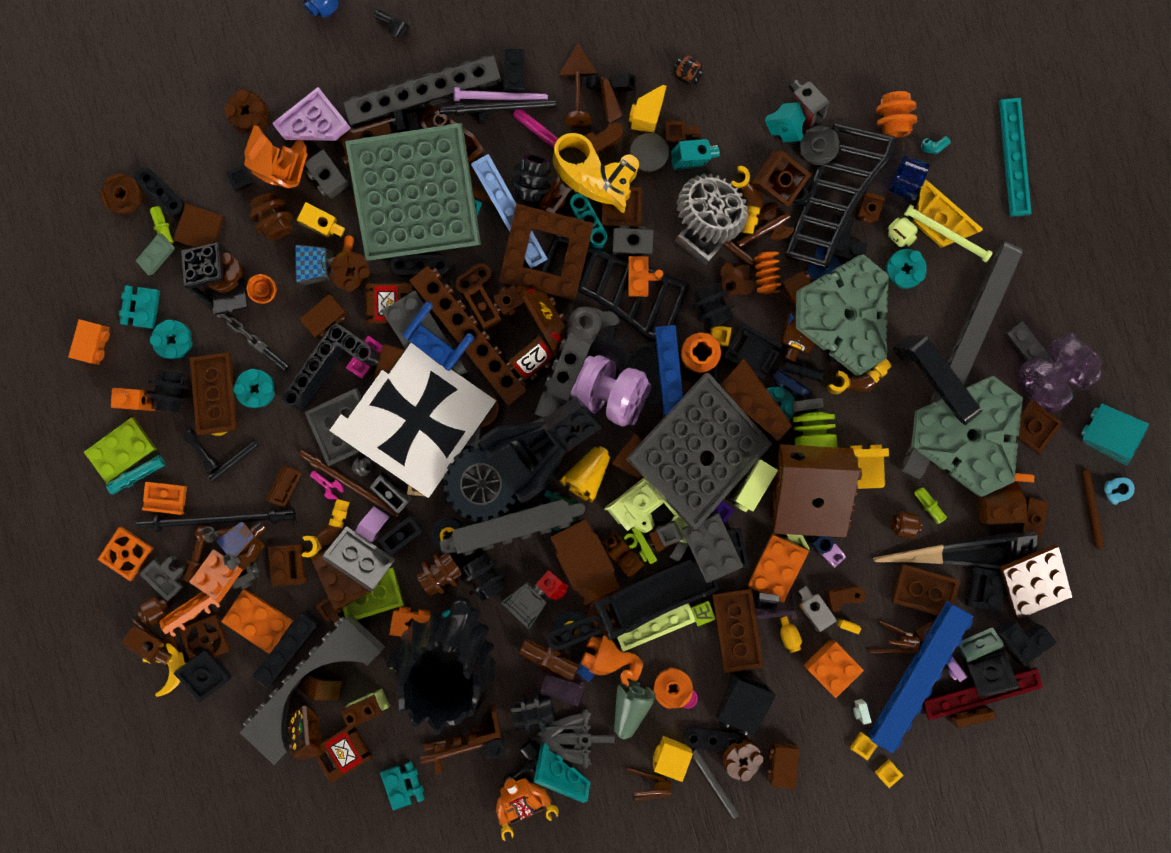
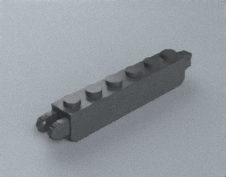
M560 499L488 521L457 528L454 530L452 537L440 542L441 551L443 554L457 552V554L463 553V556L475 553L474 549L482 547L484 551L494 548L493 544L501 542L502 545L512 543L513 538L520 537L523 540L532 537L531 533L539 531L540 534L551 532V528L558 526L559 529L570 526V522H573V517L584 514L586 506L583 503L569 505L567 500Z

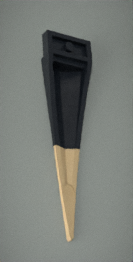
M1012 531L874 557L873 560L875 562L935 563L1000 569L1003 565L1035 553L1038 535L1035 531L1014 533Z

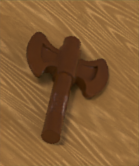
M775 203L767 206L758 217V221H767L765 225L756 229L753 234H748L736 241L738 247L741 248L772 230L771 240L787 238L794 232V228L783 225L791 218L789 213L785 212L777 216L776 209L778 204Z

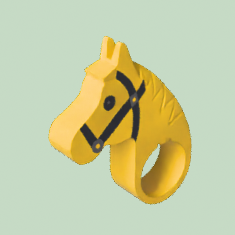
M577 133L561 136L555 143L553 153V165L560 178L569 187L592 200L613 204L620 212H625L626 200L629 199L631 193L629 184L636 178L639 168V161L636 157L625 155L619 163H611L604 166L601 164L592 143L585 136ZM565 148H577L586 155L587 159L584 163L575 165L564 161L559 152Z

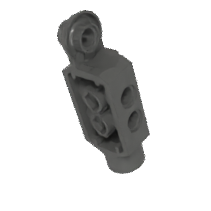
M579 307L570 315L569 328L565 336L567 340H562L559 348L561 356L559 359L555 358L552 366L553 376H548L544 386L547 391L542 393L534 414L547 417L570 401L572 388L588 356L593 339L601 328L600 315L593 308ZM581 318H589L591 324L588 327H582L579 324ZM570 355L576 358L575 363L571 365L565 362L566 357ZM560 374H567L569 376L566 383L558 381Z

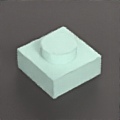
M862 699L855 700L856 707L853 708L856 719H859L863 724L872 723L867 703Z

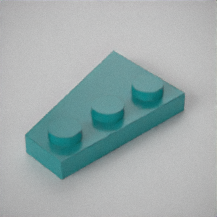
M541 744L534 783L582 803L587 802L590 781L575 768H570L562 761L563 758L552 753L547 744Z

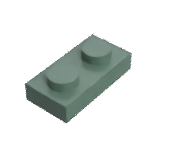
M157 234L137 258L136 262L147 275H153L175 248L163 234Z
M992 627L962 640L957 648L965 660L969 662L1003 647V641Z

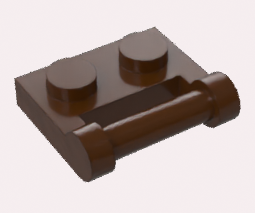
M304 544L268 547L271 586L307 583V577L304 574L303 556H301ZM290 551L295 553L297 578L292 577Z

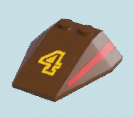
M522 286L516 287L553 354L556 357L559 356V348L566 331L564 324L567 321L562 312L560 314L557 313L555 309L557 304L552 296L548 297L546 293Z

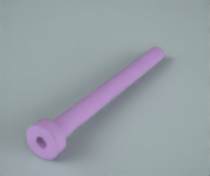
M454 87L453 92L454 102H460V99L548 100V95L540 93L460 91L459 87Z

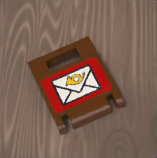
M412 283L365 284L366 289H373V292H366V316H373V319L366 320V324H389L381 311L400 300L401 294L408 295L413 292Z
M346 726L321 742L322 754L327 753L335 768L330 771L321 755L315 756L330 784L373 757L371 753L365 757L362 756L369 749L358 730L349 734L348 731L353 728L348 729Z

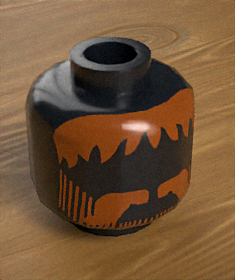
M689 55L683 59L679 58L674 65L676 79L687 86L696 85L704 72L702 64Z

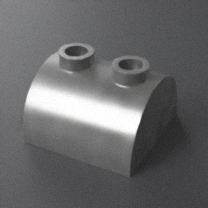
M687 225L675 239V242L706 266L726 241L722 244L719 241L713 244L712 239L709 242H706L704 237L699 240L698 234L692 235L693 231L691 229L686 230Z

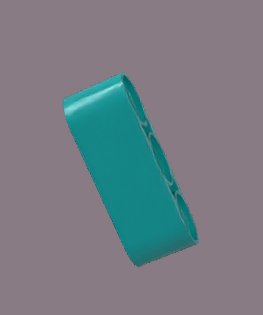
M575 194L570 200L572 213L577 219L584 220L590 217L594 220L590 245L598 249L603 248L607 242L606 231L588 199L582 194ZM581 200L584 202L585 205L584 207L579 209L576 208L573 204L576 201ZM600 234L604 239L602 242L596 243L593 240V236Z

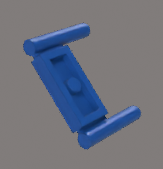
M426 302L403 333V337L410 340L412 344L439 365H442L447 371H450L472 342L474 336L468 333L456 350H454L424 325H421V322L433 307L431 302Z

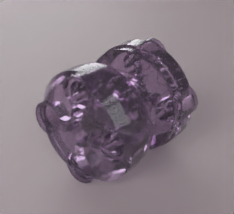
M1071 332L1058 337L1048 346V354L1053 359V364L1048 363L1042 358L1034 357L1020 367L1021 387L1050 414L1062 410L1072 401L1073 393L1068 382L1080 389H1087L1101 379V358Z

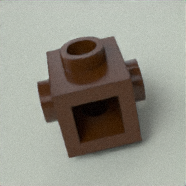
M514 285L508 289L506 287L501 288L496 292V296H494L496 302L493 305L498 314L502 312L504 316L509 315L511 317L519 312L518 308L525 305ZM506 300H511L509 304H505Z

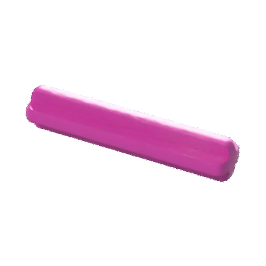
M524 110L514 111V118L554 149L555 143L558 140L554 134Z

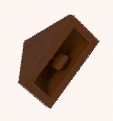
M309 672L303 677L300 692L313 700H339L343 680Z

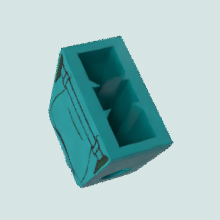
M708 139L679 141L670 152L673 171L705 166L711 158H716L720 155L718 145L710 146Z

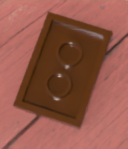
M326 549L312 557L311 561L334 610L338 611L371 593V591L323 560L322 557L328 550Z
M901 564L891 602L939 615L946 601L952 604L955 603L960 580Z

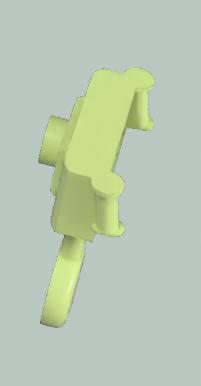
M642 478L604 508L627 531L635 527L641 532L647 533L655 525L651 512L664 503L673 513L672 521L675 520L683 536L680 542L688 543L682 531V528L688 526V524L645 478Z

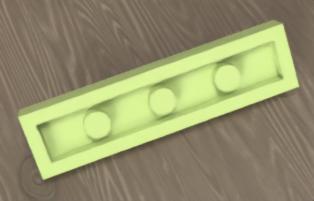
M687 603L617 638L624 652L696 621Z

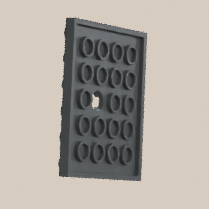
M705 373L626 459L693 530H697L772 443L709 373ZM705 450L712 454V462L708 466H704L700 462V455Z

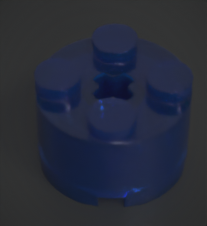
M903 156L889 191L892 194L915 202L918 196L917 192L922 187L927 176L930 163L910 156Z

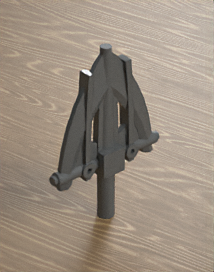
M584 709L580 714L561 718L555 721L554 724L546 726V731H539L536 735H532V741H536L539 745L545 743L555 755L558 754L564 760L583 764V768H588L591 765V759L588 758V753H591V749L588 746H591L592 743H615V735H592V732H588V729L591 728V725L588 724L591 713ZM564 729H573L575 733L560 732ZM560 744H571L575 746L574 748H564Z

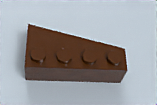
M744 358L720 386L747 415L779 441L790 429L792 423L749 362Z

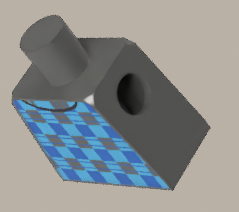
M295 245L296 282L308 285L329 280V273H331L332 268L330 264L334 259L333 252L321 247Z

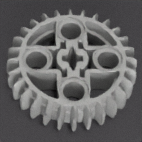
M702 174L701 176L697 175L694 179L691 178L683 186L676 202L678 205L676 210L680 212L678 217L683 218L682 224L688 225L686 230L691 229L693 231L692 235L698 234L699 240L702 237L706 239V242L712 239L713 244L717 243V241L722 244L724 241L729 242L731 239H734L742 231L747 222L746 218L749 215L746 212L748 206L744 205L746 200L741 199L743 193L738 194V187L734 189L732 182L730 184L726 183V178L720 180L719 175L713 178L712 174H709L708 177Z

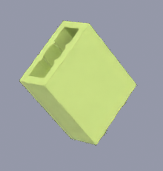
M758 460L751 467L748 475L743 478L731 498L735 502L734 506L745 512L748 510L754 511L778 470L764 461Z

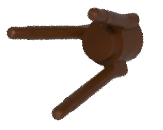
M879 621L880 625L904 635V637L900 638V641H888L889 644L899 645L902 649L868 650V653L876 654L917 653L920 647V640L918 637H913L911 632H906L888 623Z
M626 768L627 772L658 781V783H654V790L633 792V796H641L634 798V801L671 797V781H665V776H656Z

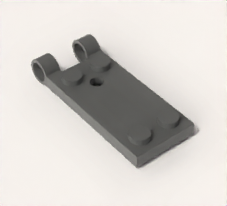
M416 290L381 311L405 349L408 348L411 342L403 337V333L424 306ZM429 312L421 322V325H424L451 346ZM458 359L453 369L462 376L467 373V370L461 360Z

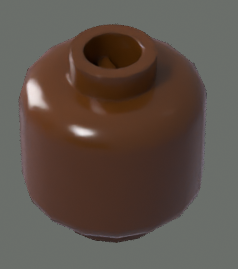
M899 512L891 520V530L898 537L914 539L918 533H921L923 528L919 516L914 513Z
M154 596L140 604L137 614L144 625L155 626L168 615L167 610L170 608L165 599L160 600Z

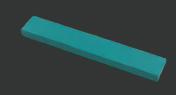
M1021 98L1001 99L999 101L1009 215L1010 217L1030 215L1032 213Z

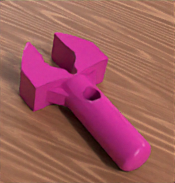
M317 471L311 472L310 477L325 488L326 493L324 496L326 498L339 499L332 492L331 488L334 487L341 493H344V487L341 482L337 480L329 482Z

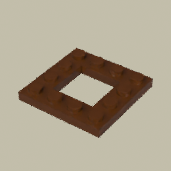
M516 204L499 282L576 300L594 223ZM532 228L570 238L561 276L523 267Z

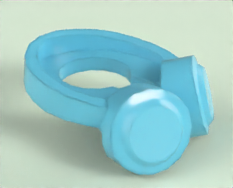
M1128 478L1107 480L1104 485L1107 499L1115 505L1131 498L1135 490L1133 482ZM1125 483L1128 486L1126 494H1112V490L1118 488L1119 484Z

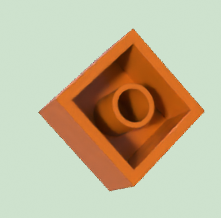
M832 638L804 664V667L835 698L864 671Z

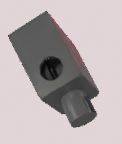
M798 80L793 81L788 87L793 93L792 103H800L806 116L804 122L810 129L826 118L830 102L811 82L802 85Z

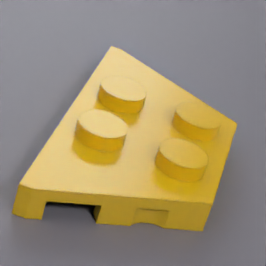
M925 180L922 183L915 210L963 238L983 230L930 182ZM913 218L912 223L941 248L954 243V241Z

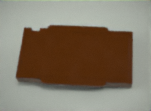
M586 518L550 535L558 551L556 556L573 589L578 591L585 605L620 588L613 574L614 568L597 534H593Z

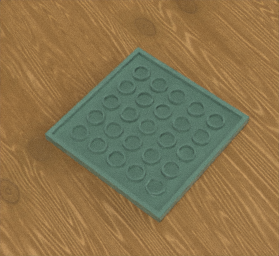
M462 123L345 141L366 261L481 245Z

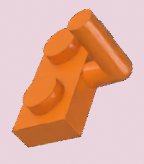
M629 256L628 297H648V281H659L663 276L662 270L648 273V256Z

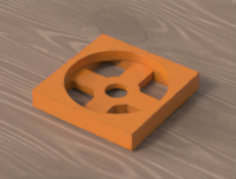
M121 526L117 529L97 560L127 580L132 581L154 547ZM121 537L129 538L125 546H120L115 541ZM137 544L143 550L141 558L133 554V549ZM110 550L114 551L117 556L114 563L111 560ZM123 550H127L129 552L128 557L125 558L122 556ZM127 561L135 565L132 570H122L121 567Z

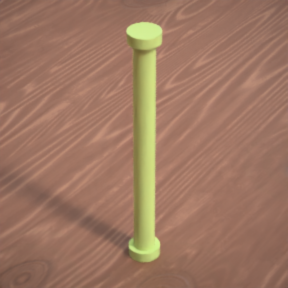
M911 204L906 209L905 216L913 217L982 258V261L987 262L991 257L992 251H986L915 210Z

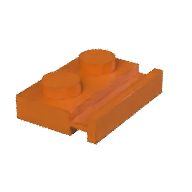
M145 482L144 506L142 510L184 514L183 508L185 506L187 486Z

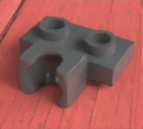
M170 556L163 564L155 559L140 573L167 602L184 587L177 579L186 572L187 567L184 566L176 570L174 568V563L177 561L176 556Z

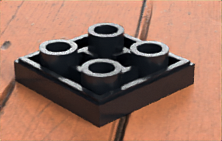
M217 242L181 251L183 281L186 289L224 281L221 244Z

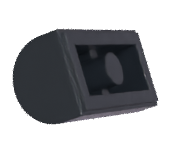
M384 472L370 486L398 514L412 501V498Z

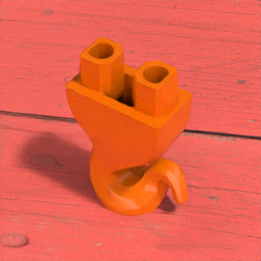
M606 636L588 638L586 647L595 650L594 655L585 653L581 660V664L589 668L588 672L597 675H607L625 665H629L630 670H624L620 675L621 682L627 688L629 687L627 679L635 682L638 680L643 668V661L637 655L619 650L612 640H608Z

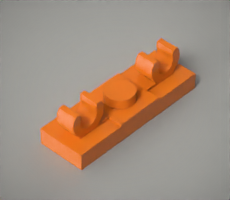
M201 592L159 621L161 630L165 634L170 632V635L175 637L174 628L180 627L184 631L185 622L194 619L203 609L206 613H211L208 606L215 604L218 608L220 607L219 602Z

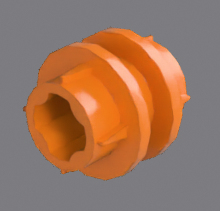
M896 91L882 96L881 105L876 107V113L883 115V118L877 121V127L883 130V134L897 138L911 133L912 125L917 122V116L910 114V112L917 108V104L911 100L910 93Z
M707 333L691 335L685 340L680 351L681 361L684 366L695 373L708 372L717 365L721 356L720 344L713 336ZM697 345H701L704 350L708 351V357L704 361H699L693 355L692 351Z

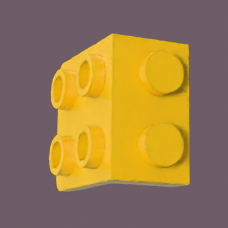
M862 445L850 446V448H853L855 456L858 457V467L862 469L861 480L857 482L858 489L883 488L885 486L884 457L889 456V448L882 449V445H870V449H862Z

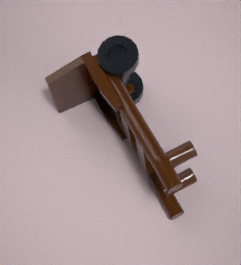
M495 703L491 704L494 723L470 730L467 735L424 743V751L434 749L435 752L420 756L421 764L433 762L435 774H440L443 772L441 762L445 761L444 758L485 747V753L489 759H501L505 754V737L500 729Z

